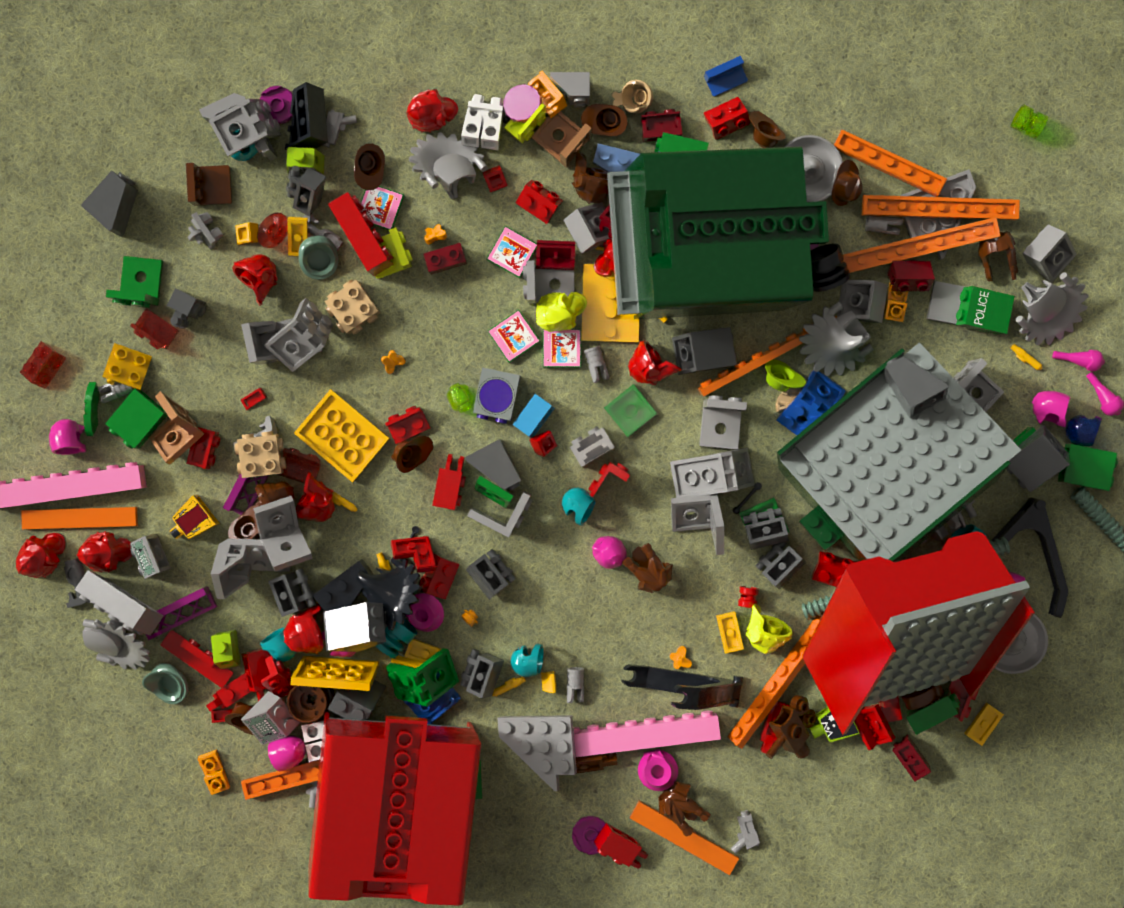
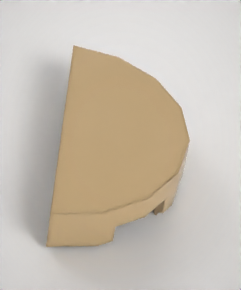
M789 388L787 391L782 392L775 404L776 412L785 410L800 393L801 389Z

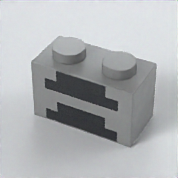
M597 426L588 431L589 436L582 439L580 436L571 442L573 445L570 449L581 467L614 448L604 428L599 429Z

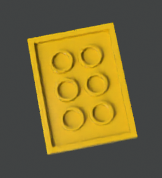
M583 264L582 295L586 297L587 305L582 312L581 341L639 342V319L634 320V315L636 314L618 315L614 271L610 277H603L595 273L594 264Z
M332 389L329 390L294 432L296 436L351 482L358 478L390 439Z
M303 656L291 677V685L370 691L379 669V661Z

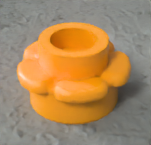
M471 609L469 611L464 610L465 612L461 615L463 620L470 627L475 623L478 624L476 613Z

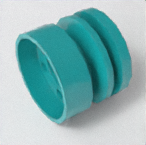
M405 618L403 625L396 622L393 631L386 627V642L375 646L381 652L394 659L399 655L398 651L402 652L404 649L400 640L409 644L418 634L413 625Z

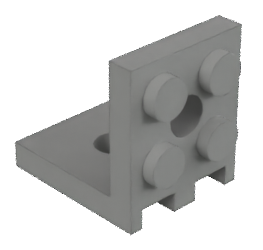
M248 98L209 120L227 156H232L263 138H277L281 135L279 131L281 129L280 125L271 116L269 104L261 99ZM234 124L240 126V133L238 135L232 133V126Z
M534 260L526 261V266H523V278L527 280V285H523V295L529 305H536L541 296L548 293L561 292L565 293L568 297L571 292H574V270L536 269ZM554 279L559 280L561 283L560 288L557 290H553L549 286L550 282Z
M305 298L300 302L293 320L270 338L264 346L294 372L325 347L333 323L328 316L323 315L313 302ZM288 344H295L297 346V349H290L288 347Z
M980 358L968 361L966 366L953 378L986 412L1004 391L981 371L988 363ZM974 388H978L981 392L980 397L977 399L971 394Z
M709 396V399L703 400L699 446L738 449L741 411L746 410L747 402H742V398L730 397L726 401L722 400V396ZM718 423H722L726 427L723 434H718L715 431V426Z
M524 491L507 524L474 507L470 509L467 516L509 537L515 527L519 528L524 518L521 514L523 510L527 511L533 500L530 499L531 494Z
M718 495L671 498L672 531L711 528L716 555L724 554V522ZM689 512H695L693 515H687Z
M292 496L253 508L260 540L275 572L312 559L311 551L298 525ZM285 547H291L288 551L282 550Z

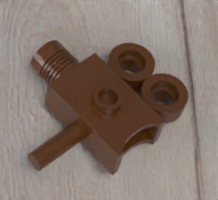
M795 695L790 702V707L782 705L777 718L769 722L777 740L766 753L768 758L772 759L781 746L784 750L794 753L800 759L809 755L810 748L805 741L810 735L806 728H811L815 724L816 714L814 710L809 709V702L806 697Z

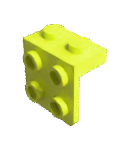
M542 103L526 123H517L510 120L504 129L520 143H523L525 140L529 141L534 134L533 130L536 126L540 127L547 119L546 106Z
M396 227L389 230L390 234L382 236L384 242L381 243L382 246L385 245L393 256L391 261L394 265L375 276L377 279L412 267L410 262L413 260L410 250H406L404 246L406 242L405 236Z

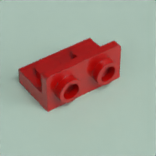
M415 405L406 409V413L401 416L395 414L388 418L389 421L385 425L388 427L395 444L431 428L421 407L416 408Z

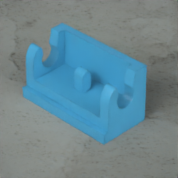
M534 394L513 425L532 438L537 434L555 408L537 394Z

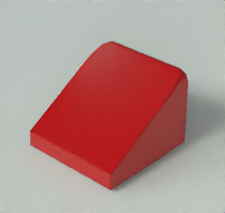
M500 165L482 172L490 193L508 186Z
M550 430L529 439L534 452L543 457L557 447Z

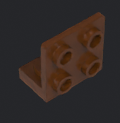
M186 163L189 203L194 206L232 203L231 171L229 165L199 167L195 163Z

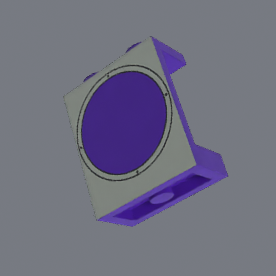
M482 367L473 413L477 414V418L488 420V416L495 417L496 422L507 424V420L511 421L521 376Z

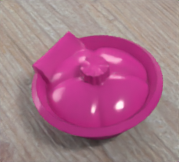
M420 593L415 595L419 602L411 605L413 614H405L411 625L420 631L430 632L436 630L444 619V610L441 603L429 594Z
M659 748L643 753V757L638 765V775L643 785L654 791H663L670 788L676 781L678 765L669 753Z

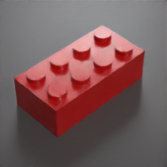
M347 192L328 203L367 272L376 276L394 265L391 261L393 259L391 252L385 245L382 246L381 243L384 240L375 228L372 229L374 223L366 212H362L365 208L356 195L352 196Z

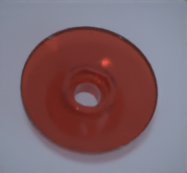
M273 213L260 224L257 239L264 248H274L286 238L288 234V218L284 214Z

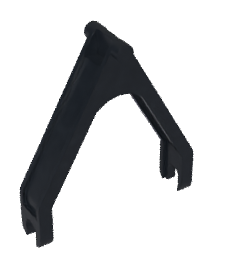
M1031 497L991 541L995 542V539L1001 540V537H1005L1009 542L1019 531L1024 529H1032L1039 535L1054 587L1048 614L1061 618L1068 597V587L1045 508L1046 503L1043 500Z
M628 664L623 668L634 673L631 680H621L628 687L650 688L684 694V699L681 702H671V705L677 709L702 710L724 705L736 708L739 706L742 676L734 675L732 680L645 665Z

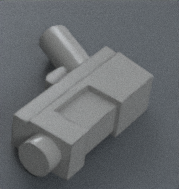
M333 109L329 111L326 119L328 143L322 146L329 148L330 144L336 145L340 130L344 131L348 124L357 123L356 115L344 117V113L335 112Z
M748 810L741 811V816L737 817L741 833L737 834L739 841L731 847L735 854L744 846L748 850L754 846H759L760 843L756 829H754L752 815L748 813Z

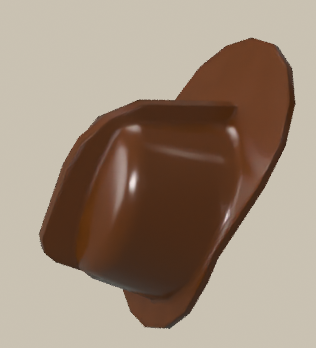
M592 104L583 111L581 117L582 125L584 126L586 123L592 128L591 133L596 135L618 136L625 131L628 124L625 112L620 107L614 105Z
M760 111L750 112L749 120L755 127L753 139L762 148H773L778 141L785 140L786 135L771 118Z
M369 143L361 146L354 159V179L357 185L367 191L378 188L383 180L385 155L378 145Z
M852 160L842 162L832 188V199L838 206H844L848 202L855 201L862 193L863 185L858 175V167Z
M418 436L411 441L400 442L395 447L393 455H391L392 460L396 462L398 470L408 473L424 463L434 448L433 441L427 436Z
M258 505L251 506L231 523L228 530L229 539H259L260 536L253 508L259 507Z
M237 702L231 714L225 716V722L244 733L253 735L241 720L252 706Z

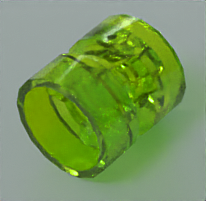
M1023 104L1017 111L1010 127L1019 132L1024 130L1025 135L1036 139L1044 129L1048 116L1039 111L1034 113L1033 108Z

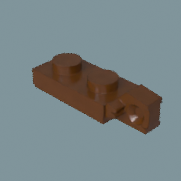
M616 752L576 757L577 773L604 770L606 766L618 765Z

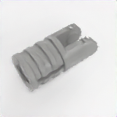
M867 216L865 231L899 235L900 229L888 226V224L901 225L903 218Z
M601 346L584 350L593 383L599 382L598 366L604 380L609 379L606 363L600 349Z
M115 382L114 385L106 384L98 387L101 393L112 391L101 397L102 403H107L130 394L135 389Z
M569 667L567 668V703H573L574 689H577L578 702H584V668Z

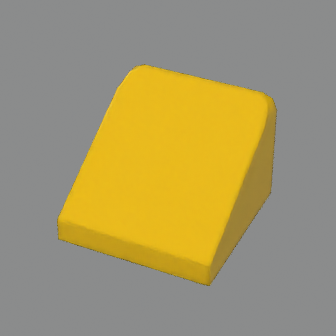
M248 222L235 226L237 245L260 242L258 223Z
M541 672L542 690L556 693L555 672Z

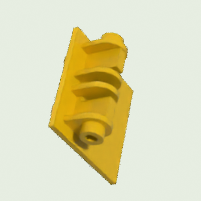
M114 343L102 377L107 379L108 384L114 385L115 382L141 390L152 356Z

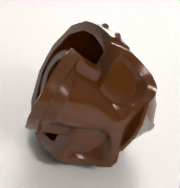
M577 150L575 172L573 174L574 182H572V185L579 198L588 204L600 203L609 194L608 172L598 168L586 167V156Z
M283 481L257 484L255 490L259 501L255 505H265L292 496L294 499V487Z

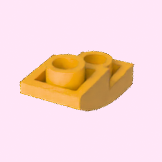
M889 283L884 319L903 322L909 291H891L893 285Z
M217 749L200 755L197 760L205 774L204 781L211 795L229 789V781Z

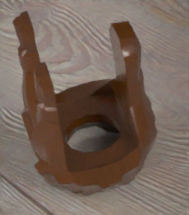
M1008 231L1000 232V237L979 242L978 252L983 262L988 282L993 281L989 255L1004 250L1007 252L1012 280H1016V274L1019 271L1014 246L1016 243Z
M649 543L635 548L632 551V558L629 556L622 562L640 581L638 590L654 593L667 586L668 582L672 580L673 564L662 563Z
M675 781L670 788L664 790L659 796V814L670 816L672 821L678 825L687 837L692 834L694 829L688 825L685 818L694 821L697 817H700L705 822L710 818L711 814L688 796L690 784Z

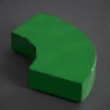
M89 382L84 399L85 414H83L87 436H94L98 426L100 393L96 382Z

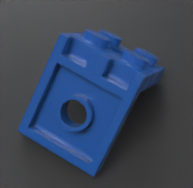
M813 370L800 393L779 415L776 421L795 435H798L843 397L845 390L820 371L816 372ZM799 416L806 417L807 421L801 420Z

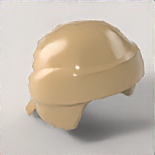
M637 79L629 81L622 88L621 93L613 92L612 97L615 99L613 105H623L625 110L631 113H642L652 104L653 91L644 81Z

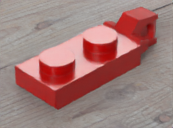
M242 674L212 695L215 700L206 705L210 712L218 706L221 709L227 708L251 692L249 691L246 674Z
M777 701L766 716L759 739L763 741L760 749L761 752L767 753L777 740L769 722L777 718L782 705L788 707L790 705Z

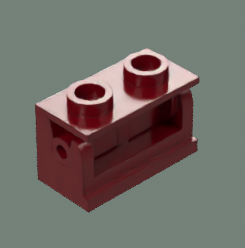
M668 109L664 113L656 114V111H649L641 116L643 142L657 141L658 137L662 138L663 132L682 136L680 111L675 112V109Z
M461 243L424 253L426 265L431 275L467 264Z
M892 261L887 272L890 283L893 285L891 291L925 292L930 290L935 280L930 261Z

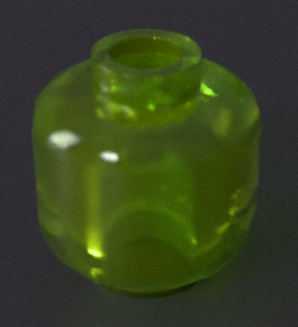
M456 383L449 388L450 391H448L446 397L454 411L463 413L473 407L475 399L467 385Z

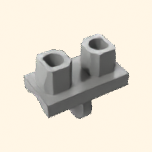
M196 212L191 215L193 218L191 222L194 226L188 228L191 234L187 238L189 241L196 240L199 245L205 241L211 250L215 247V243L223 237V234L218 227L210 231L206 226L213 223L212 217L208 212L200 215Z

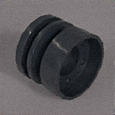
M825 244L810 250L813 291L831 290L848 281L850 272L847 269V264L842 262L844 255L839 244Z

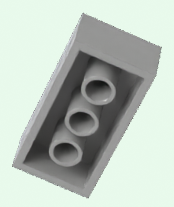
M89 570L75 588V591L81 594L79 598L88 603L91 602L94 604V608L103 613L106 612L109 614V618L116 622H121L124 628L131 632L134 631L141 636L143 633L151 636L163 618L162 614L112 581Z

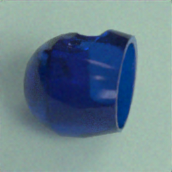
M1085 415L1072 417L1065 427L1067 438L1074 445L1093 446L1102 418L1095 416L1094 419H1088Z

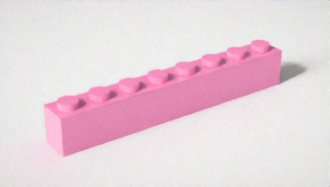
M131 462L125 463L126 467L119 468L118 465L106 466L107 470L101 471L100 467L89 468L87 473L75 470L69 471V475L62 476V473L50 474V478L45 479L43 475L31 477V481H25L24 478L12 479L13 483L6 484V481H0V508L147 488L144 465Z
M703 711L701 715L694 716V713H685L680 718L668 715L664 716L663 720L646 718L644 722L639 723L636 720H628L623 725L611 722L607 723L606 727L589 725L587 729L582 730L579 727H573L576 757L721 739L718 716L713 711Z

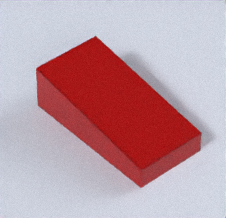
M262 387L242 398L241 402L245 409L248 410L266 399L267 396Z
M233 709L212 710V723L225 722V716L231 714Z

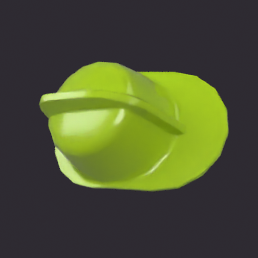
M771 360L765 364L767 371L766 381L772 388L784 392L789 388H802L805 386V379L786 363L779 360Z

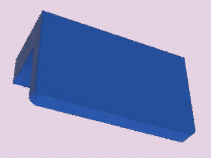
M741 56L705 71L704 78L712 96H717L748 81L742 68L744 62Z

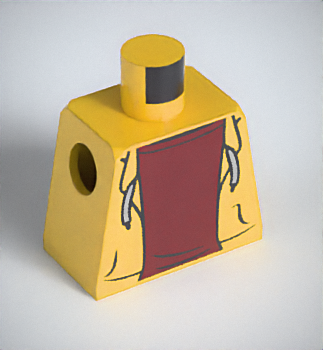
M193 495L172 517L177 525L170 530V533L175 539L180 538L182 535L191 539L220 523L199 495Z

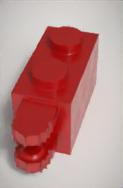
M448 454L446 467L439 468L432 506L456 510L457 506H461L462 495H459L460 488H464L466 477L463 476L464 472H462L465 459L463 456H460L458 460L457 471L451 470L452 454Z
M262 648L241 654L249 691L256 692L258 701L264 696L263 689H267L262 685L261 680L270 675L265 659L271 655Z
M608 823L604 825L594 840L598 848L597 851L604 857H607V855L612 857L613 861L619 865L625 864L628 867L631 865L640 869L642 864L635 859L638 855L644 859L648 857V854L641 850L642 847L636 839Z

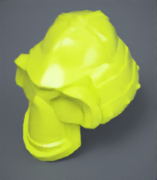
M553 292L541 296L538 303H536V323L548 332L571 330L576 326V316L585 310L587 299L584 295L577 292H571L568 297L565 293Z
M757 604L752 606L751 620L746 629L748 630L746 636L755 649L763 654H769L792 639V629L784 621L768 615H761V607Z

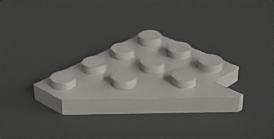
M970 169L947 177V181L938 197L972 198L976 185ZM916 189L900 195L917 197H935L920 189ZM903 217L910 238L958 227L962 220L955 218ZM948 249L936 252L939 260L945 257Z
M573 715L501 716L497 718L499 738L554 791L560 789L559 775H575L577 773Z

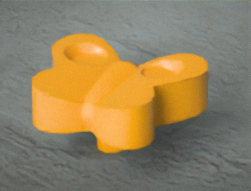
M437 224L434 229H425L426 235L424 239L428 245L432 244L435 240H445L447 238V234L440 224Z
M391 350L388 356L381 358L388 374L394 372L396 365H404L406 362L404 357L397 355L394 350Z
M680 646L676 653L670 654V659L674 661L673 666L675 669H679L681 666L686 668L692 666V662L685 656V646Z

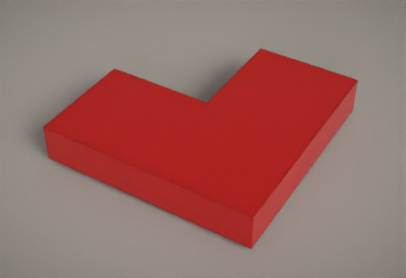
M429 536L391 540L394 560L413 557L417 573L436 571L437 566Z

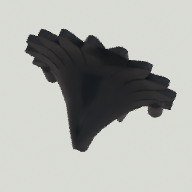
M394 557L391 559V563L396 567L395 569L389 571L376 567V570L381 574L369 575L359 571L355 577L363 586L364 590L362 589L361 592L369 603H383L385 629L388 627L390 631L394 630L396 622L401 625L404 624V614H413L411 605L419 602V599L414 594L422 588L420 585L415 584L420 578V574H413L416 566L413 564L408 566L406 559L400 561L399 559L394 560Z

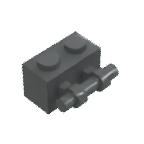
M292 166L288 175L289 183L286 186L287 196L294 198V209L310 217L321 203L326 176L311 168H308L301 176L300 168Z
M175 288L167 306L175 310L170 319L171 324L181 329L187 328L189 325L188 317L198 320L199 317L204 315L206 302Z
M769 508L767 511L760 513L752 512L750 515L743 517L744 524L752 523L745 526L751 550L789 541L784 517L775 518L782 515L781 508Z
M786 542L772 545V549L765 556L762 555L759 558L760 561L755 565L760 571L765 566L767 567L762 574L779 590L806 563L790 546L784 551L782 550L787 545ZM777 554H779V556L771 563L770 561H771Z
M493 549L487 552V555L491 558L490 560L484 554L466 569L489 600L508 585L504 578L509 583L516 579L510 567H506L501 560L500 554H496ZM494 564H495V565L498 567V569L501 571V574H500V572L496 569V567L494 566Z
M303 568L268 581L282 617L307 608V604L309 607L316 604L313 597L314 592L309 587V579L305 575Z
M472 649L471 654L467 657L466 662L468 663L465 671L462 672L460 685L467 687L466 691L480 698L490 697L493 695L504 660L489 653L479 655V650Z

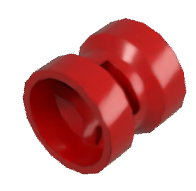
M740 586L741 598L738 599V606L752 608L754 604H757L756 596L759 593V588Z

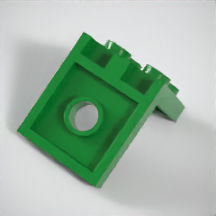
M124 256L120 291L106 289V298L112 299V303L124 306L136 305L142 308H150V305L158 306L163 260ZM140 272L146 274V280L142 283L137 280V275Z
M442 648L417 668L392 662L386 666L388 678L393 685L394 694L397 699L427 707L459 682L450 652L446 648ZM440 671V676H439V678L437 679V678H436L437 672Z

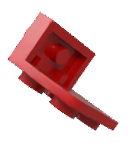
M611 462L608 465L604 463L599 471V474H601L598 481L594 479L588 488L591 491L589 495L591 497L595 495L609 471L627 481L630 476L627 473L629 469L620 463L617 466Z

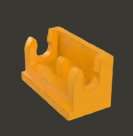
M543 71L539 72L528 83V85L533 86L538 91L542 103L546 106V113L550 118L568 106L563 94Z

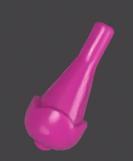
M1098 350L1074 353L1054 351L1052 354L1053 359L1072 362L1091 372L1098 371L1105 363L1103 354Z
M1093 372L1086 375L1095 388L1101 403L1100 409L1108 416L1120 415L1121 410L1124 408L1122 398L1116 396L1101 384Z

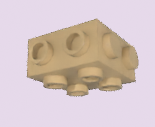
M349 280L343 285L344 288L342 290L330 293L327 296L328 299L324 302L327 305L325 309L331 317L335 316L338 320L336 325L340 331L355 335L363 329L362 325L367 322L371 324L379 318L377 315L380 314V311L359 281Z
M273 431L261 432L262 436L254 437V433L244 434L242 439H237L235 453L239 455L240 460L237 463L238 474L242 475V478L281 474L284 472L283 469H286L285 457L281 456V450L284 449L283 439L279 438V434L273 435Z

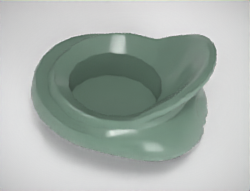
M320 235L305 239L299 247V264L302 271L308 277L317 280L329 278L335 273L339 260L334 243L329 238Z
M168 663L156 665L154 670L142 680V685L145 689L154 693L159 699L168 704H178L188 695L189 686L186 678L179 670Z

